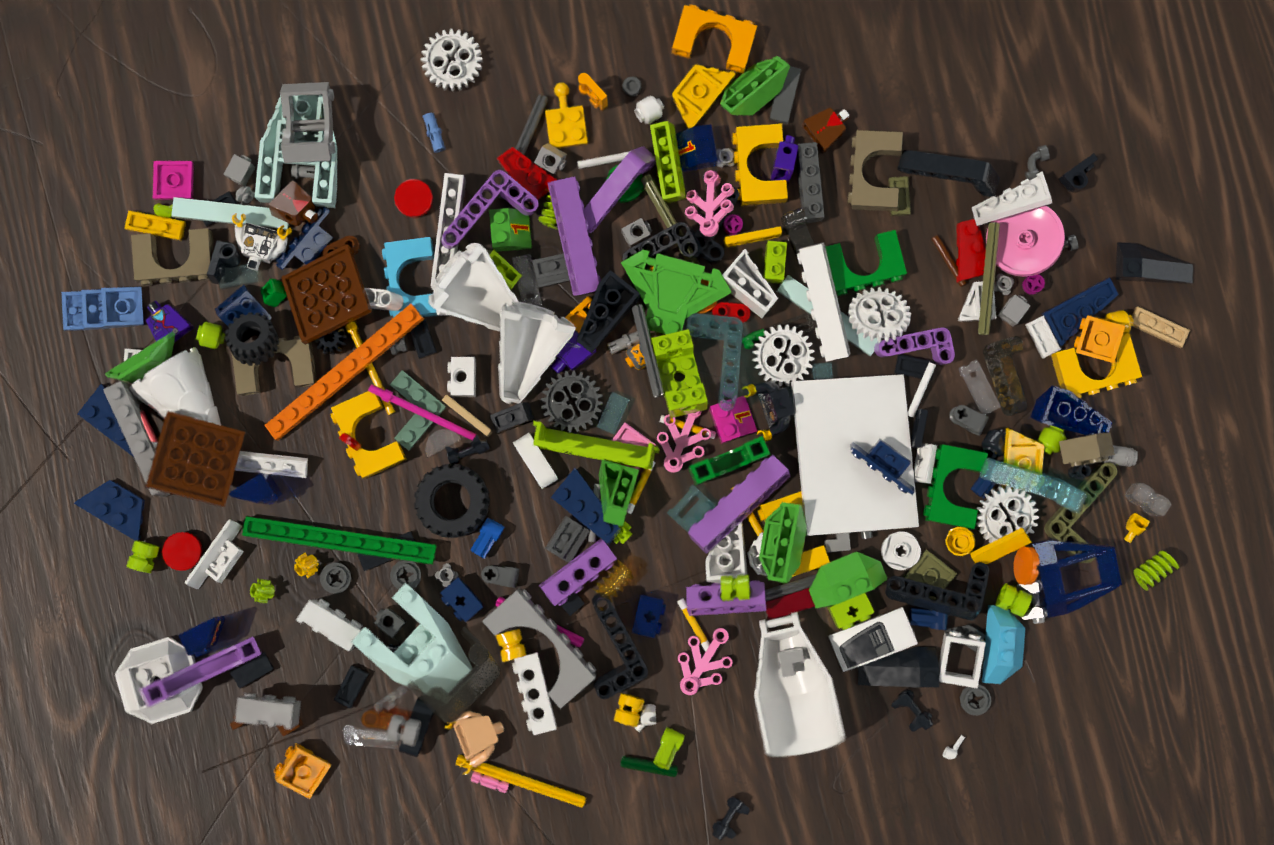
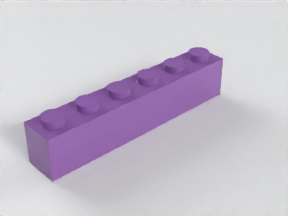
M575 177L549 182V192L573 296L594 292L601 279L596 272L597 261L592 254L591 248L593 244L587 232L588 222L583 214L584 204L579 196V183Z
M774 455L764 459L757 470L751 471L745 481L737 484L727 497L724 496L720 499L718 505L713 510L710 509L705 513L704 518L699 523L696 522L690 527L688 532L690 538L707 554L790 478L789 470Z

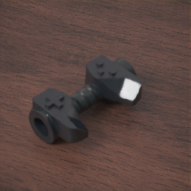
M476 435L470 443L471 447L460 451L458 448L446 446V455L449 463L456 464L459 463L461 458L471 454L487 452V450H490L487 439H480L479 435Z
M903 690L897 696V699L892 702L891 707L896 709L908 706L916 716L909 725L912 732L919 728L929 729L934 724L931 719L932 715L927 711L922 712L913 701L915 696L912 690Z
M734 796L727 800L729 809L723 820H717L712 826V835L719 840H722L725 836L730 839L736 836V833L729 826L736 812L749 814V807Z

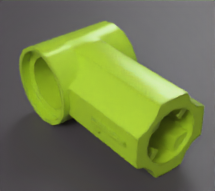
M667 727L661 738V745L653 763L662 769L668 770L685 735Z

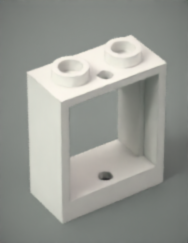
M950 630V633L944 632L939 660V682L978 688L985 641L977 634L964 636L958 631ZM950 642L978 646L973 676L945 671Z

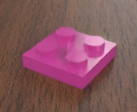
M154 161L153 199L173 200L174 197L193 199L194 163L192 161Z

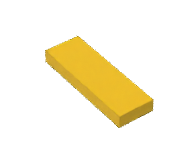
M128 210L124 229L144 234L151 233L154 236L182 241L186 222Z
M780 226L728 236L724 238V245L727 248L779 238L782 234V229Z
M1022 527L971 552L970 555L975 563L982 562L987 565L1030 544L1031 540Z

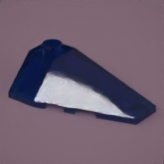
M1053 385L1036 399L1030 417L1038 422L1087 436L1109 433L1112 425L1110 420L1078 398L1073 392Z

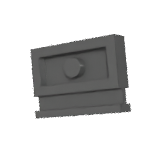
M564 253L532 260L538 288L570 280Z
M565 516L545 549L569 563L590 531Z

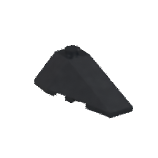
M913 647L859 666L858 685L939 688V664L936 647Z

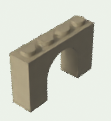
M857 130L856 136H853L852 148H855V155H851V166H854V173H850L849 185H853L852 192L848 193V203H851L852 209L898 210L899 188L874 187L866 182L862 175V170L865 163L874 156H901L903 132Z
M208 228L189 230L190 254L187 261L176 269H164L160 265L157 258L156 237L151 233L131 235L134 280L141 283L142 286H151L153 282L171 284L174 280H179L182 283L191 282V279L197 278L199 281L210 280L207 276V271L214 252L213 232Z
M295 336L294 340L288 341L286 338L278 339V350L273 353H282L289 358L292 364L294 385L301 388L315 384L317 378L312 342L305 345L301 342L300 336ZM232 354L237 394L240 396L260 394L259 365H256V363H253L252 366H248L247 363L245 365L241 364Z

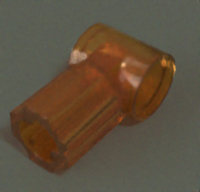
M369 709L362 715L361 722L367 728L388 730L395 713ZM369 713L374 714L376 717V722L373 724L366 721V715Z

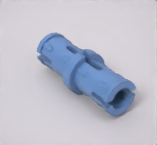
M428 113L423 115L427 127V136L430 137L434 153L444 151L446 148L441 136L442 131L437 125L435 114Z

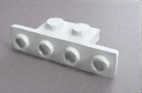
M231 519L227 521L194 570L189 574L185 581L187 586L199 589L208 575L216 582H223L244 552L232 542L242 528L240 523Z

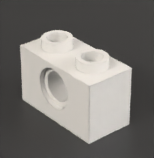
M451 357V362H448V373H451V381L447 383L448 392H451L452 397H476V358ZM461 372L466 373L465 381L458 382L457 375Z

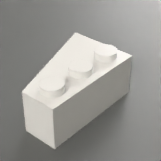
M746 249L741 252L722 275L732 291L731 294L761 318L766 315L778 299L766 279H763L759 273L756 264L748 256Z
M321 598L319 600H309L296 621L300 623L305 622L312 627L313 631H319L328 637L330 641L345 650H353L355 645L351 641L362 630V625L353 619L349 621L345 618V613L338 609L334 611L329 607L330 604Z

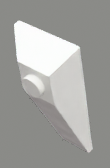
M742 522L709 551L705 562L707 582L721 584V576L732 575L736 578L737 575L747 574Z

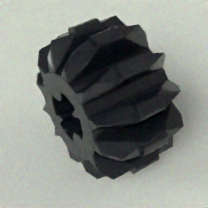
M339 328L314 340V342L320 343L317 348L319 350L323 349L324 354L330 351L332 355H335V349L342 352L340 345H347L342 340L347 339L348 336L343 334L344 328ZM329 335L333 336L334 341L332 343L327 341L329 340Z

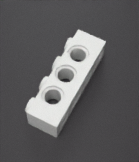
M535 652L516 658L512 666L514 673L519 675L520 681L517 682L519 693L524 695L525 700L522 701L524 712H528L529 719L526 720L528 730L533 731V735L556 730L557 725L539 653ZM530 669L534 672L535 676L532 680H527L524 677L525 670ZM530 689H537L539 697L532 699L529 696ZM542 708L544 716L541 718L535 717L534 709Z

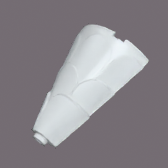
M478 243L469 244L466 246V251H458L442 268L431 287L434 292L433 295H429V304L438 312L463 318L465 321L485 325L489 329L500 331L502 306L505 303L509 306L511 302L519 301L515 294L510 291L486 249Z
M511 302L509 306L507 303L502 306L500 313V363L498 365L499 394L503 402L508 404L521 403L538 383L540 376L573 336L576 327L564 317L559 319L554 315L555 312L533 304Z
M196 347L191 348L189 353L186 350L146 373L143 380L138 379L129 387L135 397L155 410L164 419L167 411L221 425L217 407L214 406L202 358Z

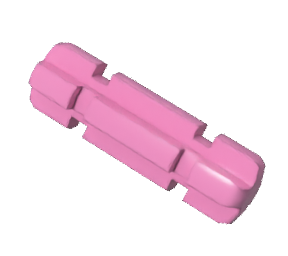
M475 771L471 777L472 782L481 783V785L494 790L499 789L498 791L506 793L509 787L508 782L499 781V779L481 775V773Z

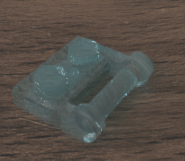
M693 484L688 488L689 491L677 505L667 512L687 532L690 531V527L694 523H699L704 518L708 510H713L716 507ZM694 496H697L699 500L681 519L678 514Z

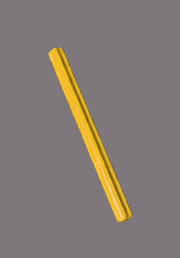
M460 754L457 757L456 765L460 766L463 762H470V759L466 760L465 756ZM484 762L477 767H472V771L578 807H583L586 801V797ZM466 764L462 766L464 768L469 769L468 765Z

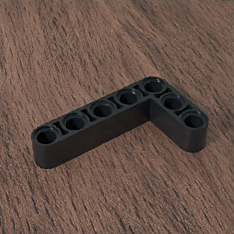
M902 150L897 170L907 174L972 183L979 194L987 197L996 195L1000 180L999 175L988 162L911 150Z
M982 562L973 565L968 577L965 594L899 576H893L888 579L885 594L888 598L966 620H974L978 617L982 608L989 568ZM975 572H980L983 576H978ZM890 586H896L899 590H893ZM971 589H976L979 593H974ZM910 591H915L918 595H912ZM929 596H934L937 600H931ZM948 601H953L956 605H950ZM968 606L974 607L975 611L969 610Z
M597 593L592 599L594 609L624 664L598 677L594 682L597 696L601 699H608L643 680L647 676L648 670L607 594ZM601 600L607 601L604 607H598V602ZM609 617L616 618L613 623H606ZM620 633L625 634L622 639H615L616 635ZM627 650H633L630 656L624 655ZM642 666L639 672L633 671L635 667ZM618 676H625L623 681H616ZM602 685H608L606 690H599Z

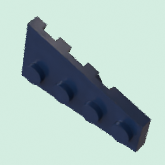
M1106 278L1041 313L1045 317L1059 347L1078 332L1082 318L1086 319L1087 315L1094 316L1108 305L1118 293L1111 278Z
M100 384L77 414L133 456L103 391L106 387L104 384Z
M574 468L551 498L607 544H610L621 529L618 525L603 520L601 501L591 490L579 471Z

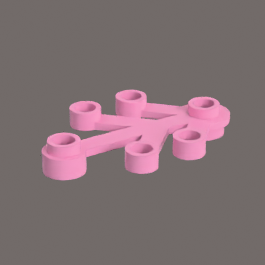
M710 170L704 175V181L707 184L706 202L699 197L695 190H690L686 194V198L690 203L696 204L706 212V218L700 216L693 206L685 210L686 216L700 224L701 233L708 237L717 234L719 230L718 223L734 208L732 202L727 199L728 196L734 193V188L730 183L722 186V193L715 199V187L719 185L721 178L716 171ZM721 206L722 209L714 216V211Z
M702 411L687 414L688 417L681 435L675 425V417L672 418L673 423L671 424L666 422V418L670 417L669 414L664 417V424L668 426L676 444L673 452L668 443L667 433L660 432L657 435V441L661 444L666 455L664 467L667 471L676 473L681 470L683 463L694 458H701L704 455V449L701 446H696L692 452L681 455L683 448L702 440L706 441L711 437V431L704 428L700 433L688 438L695 418H698ZM703 431H707L709 433V436L707 438H704L702 436ZM665 435L666 440L660 441L659 436ZM700 449L702 454L696 455L695 450ZM673 459L676 460L677 465L671 466L670 461Z
M724 628L714 630L713 641L702 658L699 649V638L697 636H690L688 638V644L692 649L696 668L691 675L688 665L689 655L686 652L679 653L678 661L681 663L684 675L680 682V688L683 693L693 695L698 691L699 687L710 684L719 685L722 682V676L719 673H713L711 677L699 679L702 672L723 667L730 668L732 666V659L728 656L722 657L721 660L709 662L718 646L727 642L729 638L728 632ZM718 632L724 633V637L722 639L717 638ZM692 638L697 639L696 645L690 644ZM686 655L687 660L682 662L680 656ZM724 659L730 660L728 666L723 665ZM715 675L720 677L718 682L713 681ZM689 681L692 682L693 687L687 688L686 683Z

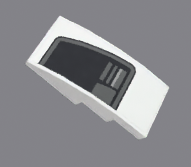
M903 607L860 622L849 629L841 630L828 636L843 672L918 644Z

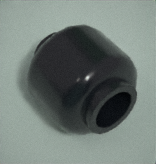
M1002 429L989 430L981 443L983 452L988 453V456L991 458L1003 456L1006 432Z

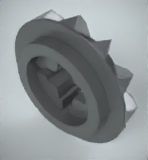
M399 561L391 569V582L397 589H400L405 583L414 589L421 581V570L414 562ZM404 567L407 573H414L408 578V583L405 578H398V576L404 574Z
M341 563L328 564L320 574L322 587L327 592L334 594L346 590L352 579L350 570ZM340 572L339 578L342 582L336 581L332 584L333 578L330 574L336 575Z
M979 684L978 688L966 687L962 690L960 705L970 715H982L991 705L990 693L984 686ZM973 694L977 697H981L977 701V705H975V703L969 702L971 699H973Z

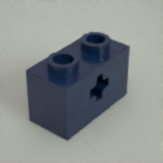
M460 577L455 579L441 592L443 596L441 597L442 601L448 607L451 605L455 609L454 615L460 621H469L485 607ZM458 596L460 598L465 597V605L457 604V602L459 601V599L457 598Z

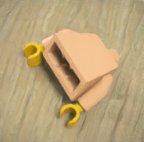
M472 711L454 715V718L449 716L443 718V721L451 720L450 725L445 726V728L452 729L454 727L466 760L470 759V762H463L459 766L468 765V771L463 774L470 773L472 767H477L489 758L494 751V744L498 742L497 735L504 732L501 722L492 724L489 716H482L480 713Z

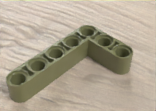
M1109 462L1097 465L1091 474L1047 521L1044 527L1045 533L1079 563L1092 562L1095 559L1096 553L1070 527L1117 475L1116 466ZM1104 467L1109 469L1107 477L1102 472ZM1091 481H1094L1097 485L1095 491L1090 488ZM1079 495L1083 496L1084 503L1082 505H1080L1077 502V497ZM1067 509L1072 514L1070 519H1067L1064 515ZM1054 523L1059 526V531L1056 534L1052 531ZM1069 536L1073 538V545L1071 547L1066 543V539ZM1083 549L1088 553V557L1085 560L1081 557Z

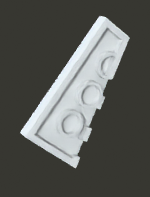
M1043 171L1036 174V178L1030 181L1026 179L1021 182L1020 186L1014 189L1008 188L1003 191L1002 195L998 197L993 196L973 206L972 211L976 225L978 226L1051 204L1052 199Z

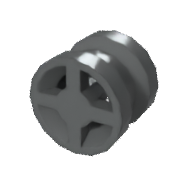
M404 337L390 347L392 355L397 354L399 351H408Z

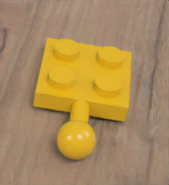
M558 83L554 88V93L559 97L560 109L545 110L549 144L556 148L587 145L583 106L568 107L566 96L569 93V87L565 83Z

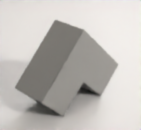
M836 533V539L824 540L826 552L851 550L849 533Z
M804 648L784 650L778 653L783 677L794 676L796 674L794 663L806 660Z

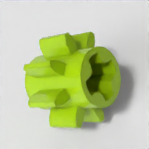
M626 521L623 523V527L619 526L621 531L613 540L616 544L619 541L624 544L632 535L629 531L632 527Z
M258 579L257 583L252 584L250 595L255 598V602L267 603L268 599L273 598L275 588L273 585H270V580Z

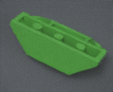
M779 56L754 64L726 87L720 105L731 115H753L781 92L790 69L789 64Z
M172 331L105 373L106 377L132 384L138 379L143 380L146 373L171 358L175 333Z
M782 502L779 505L780 507L765 521L759 559L767 573L768 580L788 583L801 563L807 525L802 505Z
M856 551L820 566L809 588V593L815 608L831 606L875 589L887 580V576L881 561Z

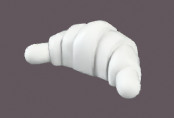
M762 532L757 540L753 541L748 557L749 564L758 575L767 576L759 559L763 537Z

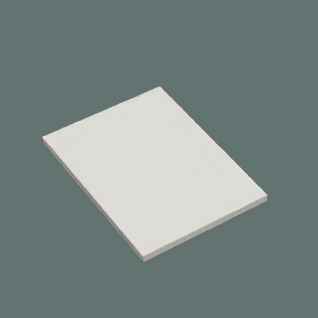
M904 375L791 382L803 513L807 525L805 536L919 527L916 492L913 495L908 492L907 494L903 493L895 482H889L883 478V473L878 470H872L864 459L861 458L859 460L853 456L850 449L851 443L854 442L868 453L877 441L882 439L911 461V464L900 477L911 484L915 490Z

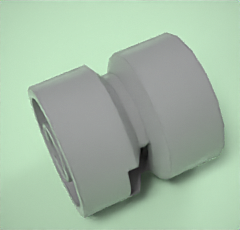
M394 714L389 725L387 740L395 742L402 740L403 744L415 746L421 721L411 718L406 721L405 717ZM405 726L403 734H400L401 727Z

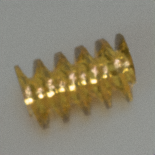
M617 560L619 567L612 566L614 573L607 572L609 579L602 577L604 584L597 583L599 590L592 588L597 593L607 594L611 602H613L611 595L618 597L616 590H624L621 584L626 586L629 584L626 578L634 579L632 571L620 560Z

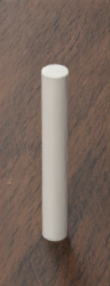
M629 152L578 161V168L582 169L622 161Z
M928 363L908 410V416L914 418L935 369L936 365L933 363Z

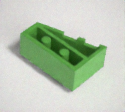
M602 459L598 475L603 520L623 527L639 470Z

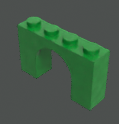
M896 230L880 233L874 237L879 255V266L876 272L867 276L854 274L848 269L840 243L825 247L837 296L845 295L848 290L852 289L855 292L865 290V286L873 285V287L882 286L885 281L889 280L892 283L903 280L902 277L907 274Z
M763 436L731 451L689 466L688 470L695 486L765 458L770 453Z
M943 444L939 445L936 450V464L933 468L932 486H929L927 490L929 502L924 508L923 515L926 516L925 521L975 529L978 510L959 507L950 503L944 495L943 483L946 476L955 469L977 473L985 472L988 453Z

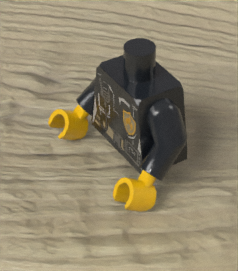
M773 381L759 383L756 386L750 384L742 388H746L749 391V394L744 396L746 398L755 395L756 392L758 393L767 424L770 430H760L757 432V435H764V441L771 440L772 435L775 436L789 428L791 417L795 413L786 388H780Z

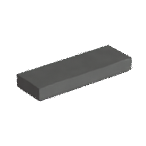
M790 66L782 90L774 98L769 120L788 124L800 76V68Z

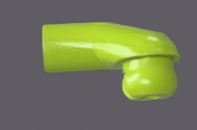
M161 203L154 205V213L157 216L172 217L173 204L171 206H165Z

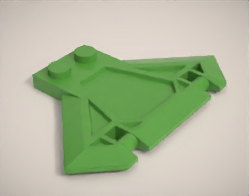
M644 249L621 262L648 308L646 320L651 331L663 334L682 331L686 318L732 293L720 270L713 268L712 273L704 272L705 266L659 253H657L656 259L648 257L649 251ZM646 264L654 266L653 270L646 269ZM701 280H707L709 284H702Z

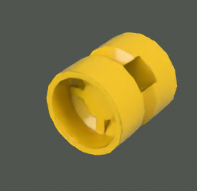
M520 629L496 635L498 646L502 647L500 651L502 662L527 655L525 646L520 644L522 640Z
M621 693L618 701L620 708L616 709L614 721L638 727L640 719L638 712L642 711L644 699ZM627 706H631L632 711L627 710Z

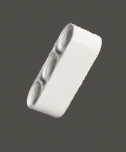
M364 288L371 309L398 311L403 306V297L399 294L387 290Z
M527 433L514 441L513 444L541 489H544L558 480L539 447L533 445L534 439L531 434Z

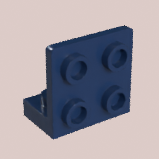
M242 285L215 308L217 316L227 326L229 323L234 322L233 319L240 318L241 314L248 315L249 312H252L253 315L256 312L260 313L261 316L265 315L268 320L272 318L251 295L245 285Z

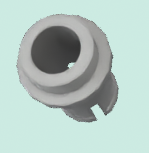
M292 165L291 176L295 177V179H298V177L314 179L315 173H308V171L315 172V166Z

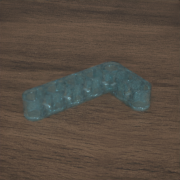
M692 314L688 317L686 330L689 329L692 337L723 340L718 404L722 410L730 411L735 407L738 395L743 323L735 317ZM691 324H698L699 327H693ZM715 325L718 329H712L710 326ZM734 327L737 331H732L729 328ZM728 345H734L736 348H730ZM727 362H733L735 365L729 366ZM730 379L734 383L729 384L725 382V380ZM730 397L732 401H725L723 398Z
M990 458L985 459L979 477L991 482L1050 498L1064 508L1077 513L1081 512L1087 497L1085 492L1064 480Z

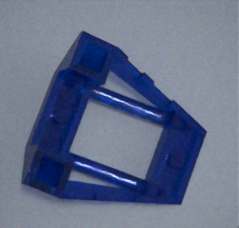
M1059 540L1032 543L1040 560L1038 567L1048 618L1078 610L1122 585L1114 546L1081 544L1070 541L1062 542ZM1055 551L1088 552L1058 560ZM1096 558L1101 584L1065 594L1060 568Z

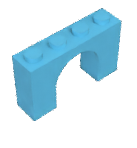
M425 237L384 243L385 248L382 249L383 260L387 261V267H384L385 278H389L387 291L403 297L401 309L398 311L389 310L390 316L394 318L409 304H413L423 317L436 316V309L429 304L430 294L408 295L401 290L399 284L400 273L406 265L416 261L434 259L432 239Z

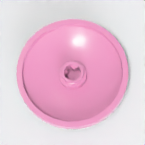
M1045 205L991 221V223L996 222L1000 224L996 265L1008 274L1021 277L1040 274L1049 269L1062 253L1065 242L1062 222L1057 214Z

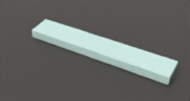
M177 197L173 199L171 216L175 218L234 224L232 216L237 213L238 220H241L242 214L246 215V219L242 223L244 225L246 222L274 229L284 225L283 230H287L289 223L272 216L270 208Z
M788 275L777 292L811 315L813 306L812 302L808 301L806 291L809 289ZM841 312L847 340L871 356L874 352L875 344L878 342L877 338L870 341V336L864 339V333L857 334V329H852V323H849V317Z

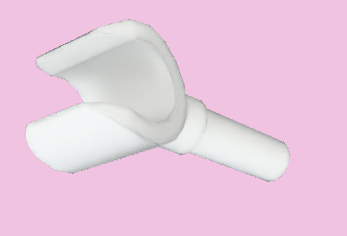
M961 735L952 749L946 747L943 757L954 759L957 756L958 747L965 737Z

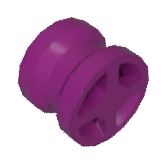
M734 214L726 217L723 224L724 232L729 236L739 234L743 226L742 219Z
M1039 274L1028 276L1022 283L1024 292L1030 295L1040 292L1045 285L1043 277Z

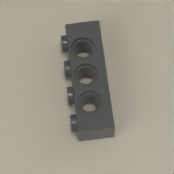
M817 142L798 144L796 161L803 223L822 222L824 219Z

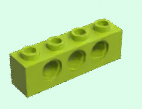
M669 121L652 124L650 129L662 199L668 203L687 199L674 125Z

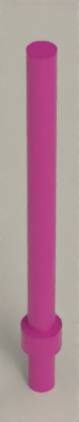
M372 384L368 389L369 392L382 397L381 400L385 402L390 401L472 441L476 436L475 433L393 395V392L387 389L383 390Z

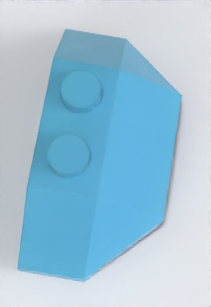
M988 605L982 683L1001 684L1023 667L1025 627L1009 609L1004 610L994 605Z

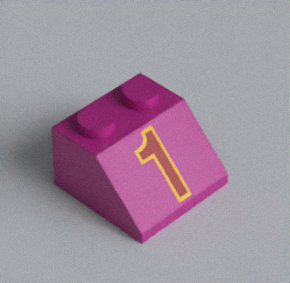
M741 396L709 407L721 444L758 432L746 397Z

